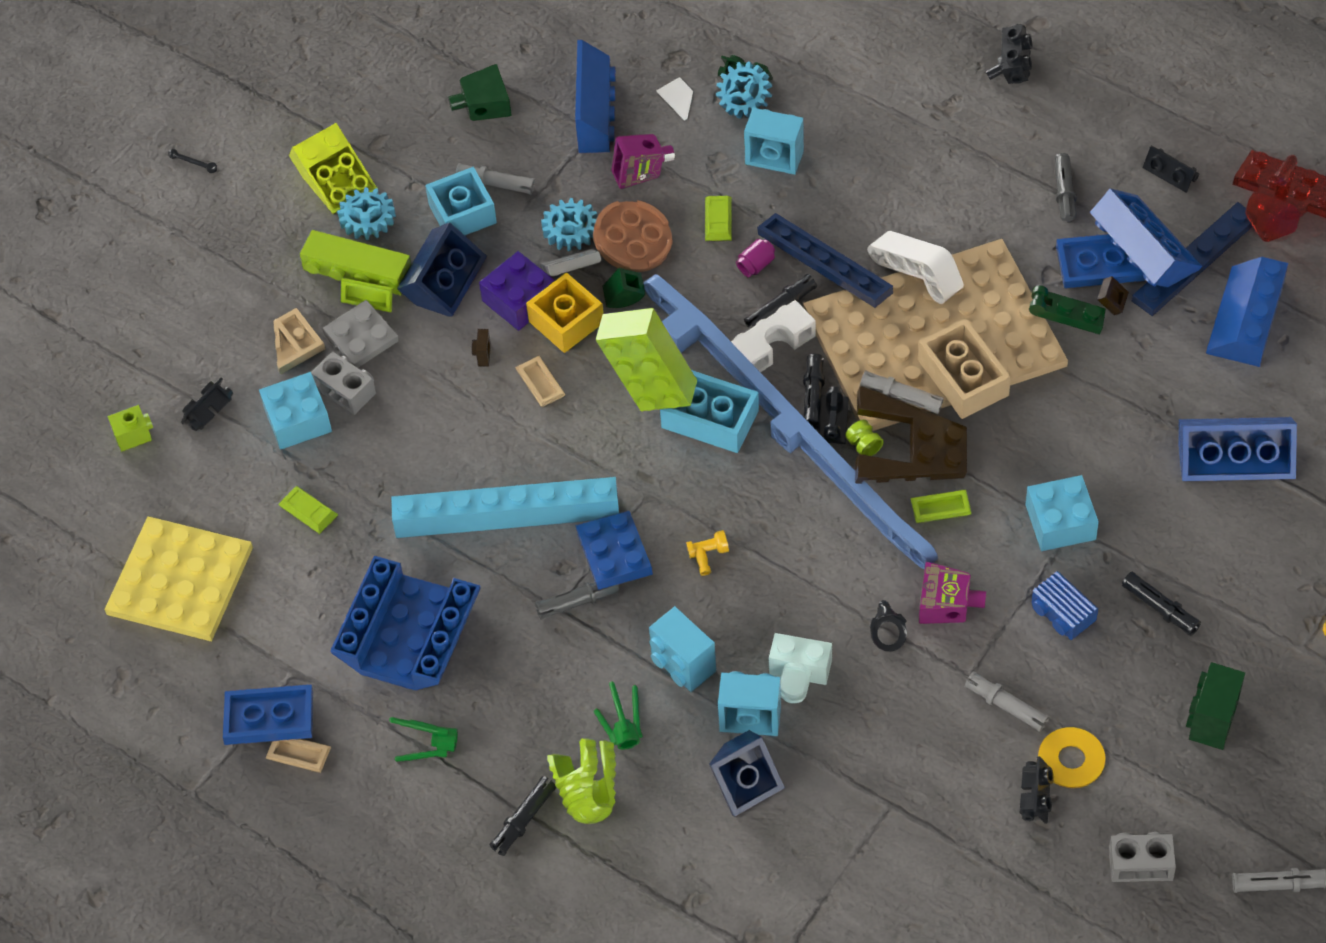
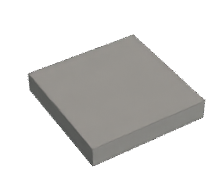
M589 249L541 263V268L549 276H555L599 263L602 260L599 251Z

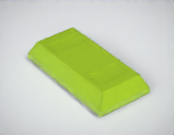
M705 197V241H732V197Z
M348 278L341 279V303L357 306L367 300L376 310L392 312V287Z
M295 486L278 504L319 534L338 516L335 511L298 486Z
M966 490L910 498L916 523L972 514Z

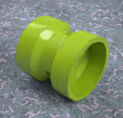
M864 419L855 422L845 434V438L851 445H856V451L862 455L873 456L884 444L883 439L878 433L872 432L873 427Z

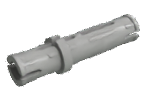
M458 163L456 173L473 166ZM487 166L474 167L484 186L489 185L532 195L535 185L532 184H535V178L489 170Z
M867 370L864 371L860 386L939 414L944 400L942 396L895 381L893 377L889 376V378Z
M975 671L968 677L971 680H967L964 687L985 698L986 703L989 705H997L1033 727L1039 733L1046 726L1042 723L1048 722V715L1043 714L1003 690L1001 684H994Z
M1291 868L1290 871L1233 873V891L1237 893L1292 889V892H1300V889H1326V869L1299 871L1298 868Z

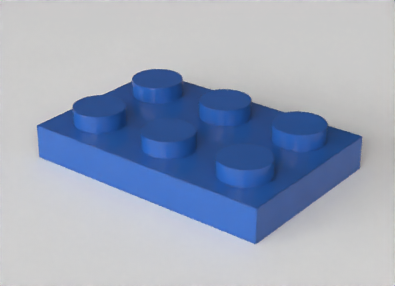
M1109 234L1056 240L1064 288L1102 285L1103 280L1111 276L1119 283L1145 281L1143 271L1133 266L1127 260L1128 255L1126 252L1120 250L1111 242L1112 237Z
M630 511L575 525L578 538L598 590L653 575L652 566Z
M312 684L225 691L224 745L312 738Z

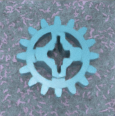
M737 62V69L734 70L729 66V74L722 73L720 75L724 81L723 83H717L716 86L721 91L716 93V96L722 99L719 104L721 107L726 108L725 111L728 114H734L737 118L741 119L744 113L749 118L752 108L759 109L761 105L768 106L764 100L765 98L772 97V94L767 91V89L772 87V84L766 81L769 75L765 71L762 72L763 69L759 65L754 67L751 62H747L744 67L742 63Z
M365 187L363 193L356 189L354 190L355 195L353 197L346 195V202L339 203L341 210H338L337 213L342 229L345 228L347 235L354 232L355 239L364 235L365 240H369L372 234L378 238L379 231L387 233V225L391 226L394 224L393 217H396L393 200L388 199L386 192L379 195L377 188L373 192H369L368 188Z
M570 198L566 204L563 200H559V206L551 204V212L544 211V219L541 220L543 236L548 238L549 245L557 243L558 250L563 246H567V250L571 251L572 246H576L578 250H581L582 243L591 244L590 238H593L594 225L598 217L597 212L592 211L591 204L584 207L583 200L576 204L573 198Z

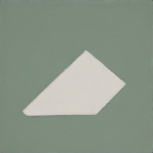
M680 77L656 90L684 121L688 118L693 91Z

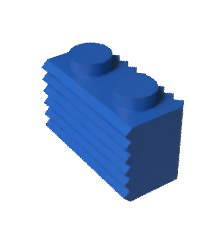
M1058 571L1052 574L1050 578H1047L1046 581H1043L1042 584H1039L1037 588H1034L1031 603L1035 612L1052 621L1054 629L1060 635L1065 634V636H1068L1069 640L1074 639L1097 620L1099 608Z

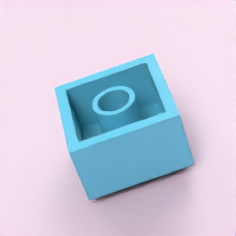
M752 108L744 130L745 164L796 175L804 152L803 118L766 109Z
M474 166L425 185L428 204L440 226L450 222L463 235H468L497 223L494 203Z
M311 372L259 389L264 410L280 450L332 432L328 413Z
M1082 475L1027 487L1025 505L1041 551L1096 540L1098 519Z
M675 606L649 627L651 659L659 668L662 669L664 667L678 686H684L692 692L716 672L715 642Z
M739 671L721 673L718 698L720 732L744 733L751 730L758 735L778 736L781 712L780 677L767 673L748 675Z

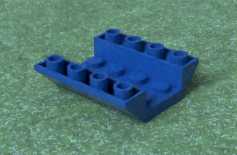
M374 556L330 651L334 656L363 676L412 690L438 685L481 587L480 585L453 578L450 587H445L403 575L401 563Z

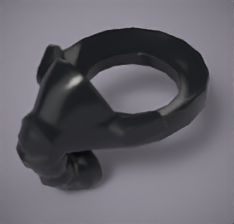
M882 600L878 604L875 618L871 620V638L877 648L886 652H893L901 648L906 641L907 629L905 623L907 621L902 614H897L886 600ZM886 622L895 624L899 630L898 640L891 645L882 643L878 637L879 627Z

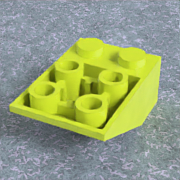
M337 123L295 145L290 151L289 157L302 178L332 214L341 210L339 203L346 202V195L352 197L355 195L354 190L357 189L360 193H363L365 187L368 188L369 192H373L377 188Z

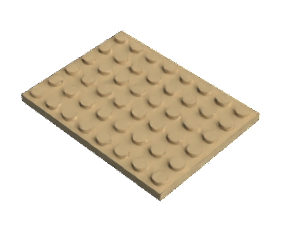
M1003 239L952 254L964 285L962 289L943 304L937 303L930 296L923 279L902 272L882 277L883 280L893 285V294L876 308L847 290H841L803 303V308L816 320V336L845 396L849 398V404L857 421L867 420L873 427L872 431L899 423L857 415V391L865 370L889 378V376L893 377L895 381L942 396L944 400L941 408L950 406L949 401L918 361L919 341L965 318L1010 375V386L1067 367L1068 359L1046 319L1034 316L1029 312V305L1031 300H1033L1031 297L1032 293Z

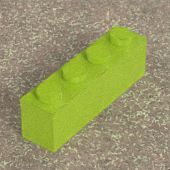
M311 230L300 252L303 270L311 274L329 276L338 281H341L342 278L388 286L393 288V294L400 296L402 293L397 288L411 266L410 255Z

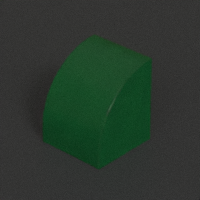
M618 268L602 286L606 307L623 308L633 305L646 295L642 273Z

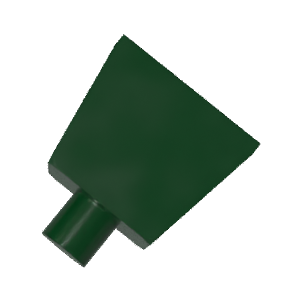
M497 64L462 77L459 80L461 93L448 96L451 111L466 108L472 121L512 116L510 100Z

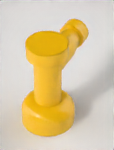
M724 530L717 531L712 539L692 543V541L686 542L689 558L696 557L700 567V575L702 576L711 573V568L708 565L707 551L717 549L719 553L729 552Z

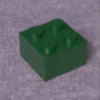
M1213 662L1210 663L1207 673L1201 672L1197 685L1198 689L1196 695L1193 696L1186 727L1191 729L1188 740L1220 750L1224 749L1240 699L1246 672Z

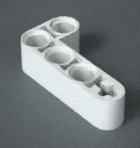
M887 231L867 248L870 257L878 265L923 279L930 296L939 304H943L963 288L964 284L952 255L941 246L893 231Z

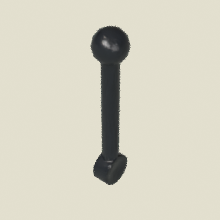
M175 149L168 151V156L171 159L178 158L206 168L209 173L217 171V165L214 162L207 164L179 154Z

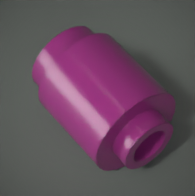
M756 239L739 254L736 266L746 277L757 275L775 259V248L768 240Z

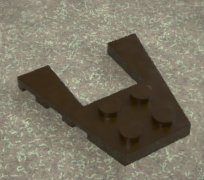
M863 386L859 387L857 391V415L910 424V463L858 454L855 460L856 484H862L863 480H876V483L889 482L890 479L903 478L905 481H915L916 478L930 477V480L963 479L967 473L966 426Z

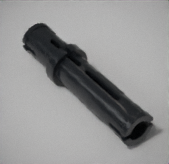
M806 274L793 285L785 286L782 293L750 316L744 318L746 326L749 328L752 325L753 328L758 321L768 318L776 313L781 306L788 305L794 300L799 303L802 297L817 288L815 280L811 279L809 281L811 275Z
M813 353L809 354L806 358L807 368L806 374L803 377V384L805 386L804 418L814 429H818L821 424L822 387L825 384V377L823 375L824 358L820 354Z
M1133 571L1124 578L1122 587L1159 612L1167 623L1172 622L1189 636L1197 632L1201 621L1182 608V604L1178 601L1173 602Z
M542 776L512 817L505 819L504 827L489 844L493 851L496 852L499 847L498 854L505 856L514 841L524 835L525 827L557 788L552 780L547 785L548 778Z

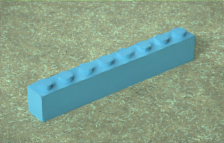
M616 477L391 497L392 522L396 538L585 522L619 514Z

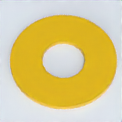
M1066 727L1051 732L1042 741L1038 756L1053 770V783L1062 787L1080 788L1087 786L1101 775L1105 766V751L1102 744L1093 734L1080 728ZM1070 746L1080 749L1085 756L1082 766L1074 769L1063 766L1058 757L1062 749Z

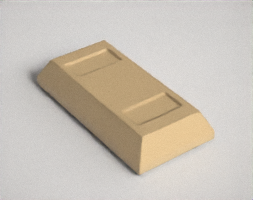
M540 356L515 367L541 407H545L565 396V393Z
M304 739L272 741L266 759L321 773L331 746Z

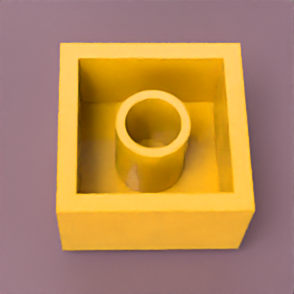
M567 272L526 303L529 323L563 353H566L597 329L604 314L603 303Z

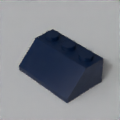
M450 222L431 230L397 289L416 306L451 317L460 305L487 255Z

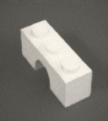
M794 300L788 305L781 306L776 313L768 318L758 321L753 328L745 333L738 334L731 342L762 372L773 364V348L769 345L770 343L784 341L795 350L816 336V320Z

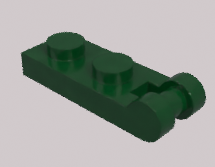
M1041 285L1035 286L1032 289L1031 297L1033 300H1031L1029 305V312L1032 315L1100 335L1104 325L1106 308L1049 292L1046 287Z

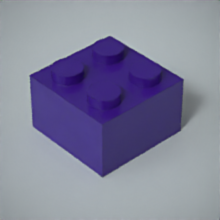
M517 251L482 279L479 285L482 301L519 331L529 323L526 303L555 280Z

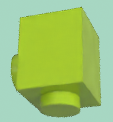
M139 405L107 416L121 452L152 441L149 432L150 429H153L152 422L148 413L142 414Z

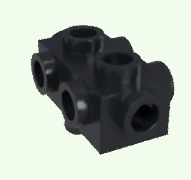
M1016 24L1002 28L1001 57H998L999 64L986 70L990 80L1003 74L1008 84H1019L1028 81L1030 76L1029 70L1032 69L1030 49L1033 47L1031 35L1026 33L1024 25Z

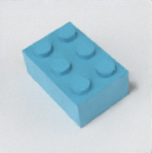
M691 370L697 379L691 406L660 409L661 428L738 453L759 412L758 392Z

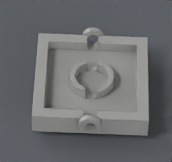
M367 300L323 327V334L334 345L333 348L336 354L347 357L357 368L398 342V335Z

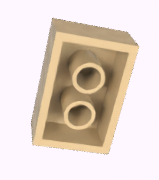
M966 318L919 341V363L961 419L1009 396L1010 375Z

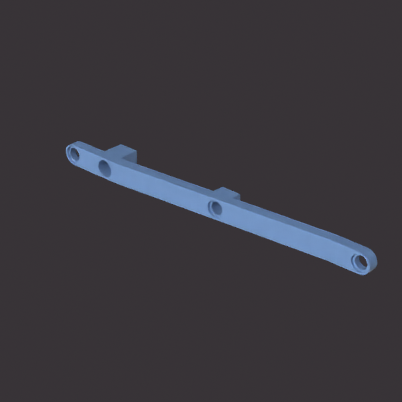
M655 274L643 283L649 298L669 315L662 323L681 353L698 340L742 387L758 392L759 405L773 418L771 421V437L789 453L800 447L875 527L920 568L925 569L926 562L935 563L938 556L932 545L902 520L864 480L862 484L855 483V470L706 315L659 275Z

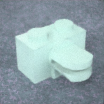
M775 633L769 655V674L781 677V698L789 703L802 702L807 695L809 682L827 684L832 663V643Z

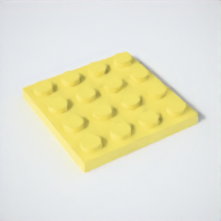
M148 516L104 609L106 615L212 642L253 549L252 543Z

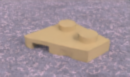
M297 308L273 321L276 337L277 367L280 374L325 350L323 341Z

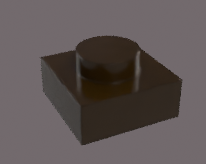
M1111 276L1103 280L1097 300L1115 316L1123 313L1129 291Z
M478 329L477 339L472 340V356L477 357L478 367H489L491 351L489 329Z

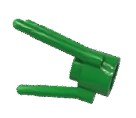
M611 681L609 686L619 721L614 724V729L612 730L599 709H594V713L608 734L610 742H613L614 746L617 745L618 749H630L638 745L640 742L639 738L643 737L640 729L638 687L636 685L632 686L633 723H631L630 719H625L615 683Z
M389 718L391 723L432 733L431 746L437 747V750L396 756L394 758L396 762L431 757L447 758L448 751L455 752L458 738V729L439 727L412 719Z

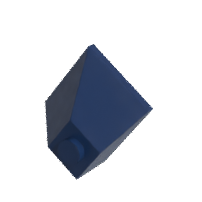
M751 730L723 744L709 763L730 812L734 817L785 788L763 738Z

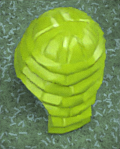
M582 738L579 742L581 766L577 770L574 769L570 756L551 754L547 755V761L549 762L550 771L553 772V779L556 781L555 786L560 790L559 795L563 798L562 804L567 808L566 813L571 815L577 822L595 824L605 820L612 813L613 805L615 804L614 796L616 792L613 779L616 776L614 770L616 755L613 750V742L599 741L604 777L601 780L593 781L598 764L596 741Z

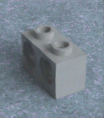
M333 351L311 372L318 391L353 415L376 394L373 376L364 369L361 371L355 367L347 357H340Z
M1125 832L1111 836L1109 858L1112 882L1173 881L1176 864L1172 834L1151 832L1147 835H1133L1132 833ZM1158 852L1164 857L1155 858L1150 853ZM1129 853L1133 858L1125 859L1120 854Z

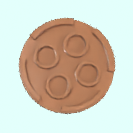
M639 200L637 202L616 201L609 204L598 215L593 230L594 243L600 255L614 267L634 272H645L659 266L667 258L673 242L667 218L654 206Z

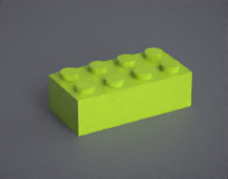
M654 308L603 314L596 342L640 411L691 406L697 379Z

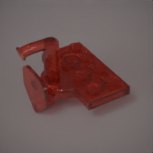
M1251 150L1235 174L1232 185L1254 192L1248 200L1245 214L1264 242H1270L1294 233L1298 227L1300 217L1307 212L1326 218V176L1314 170L1297 166L1298 160L1296 155L1291 154L1282 161L1268 156L1264 152Z

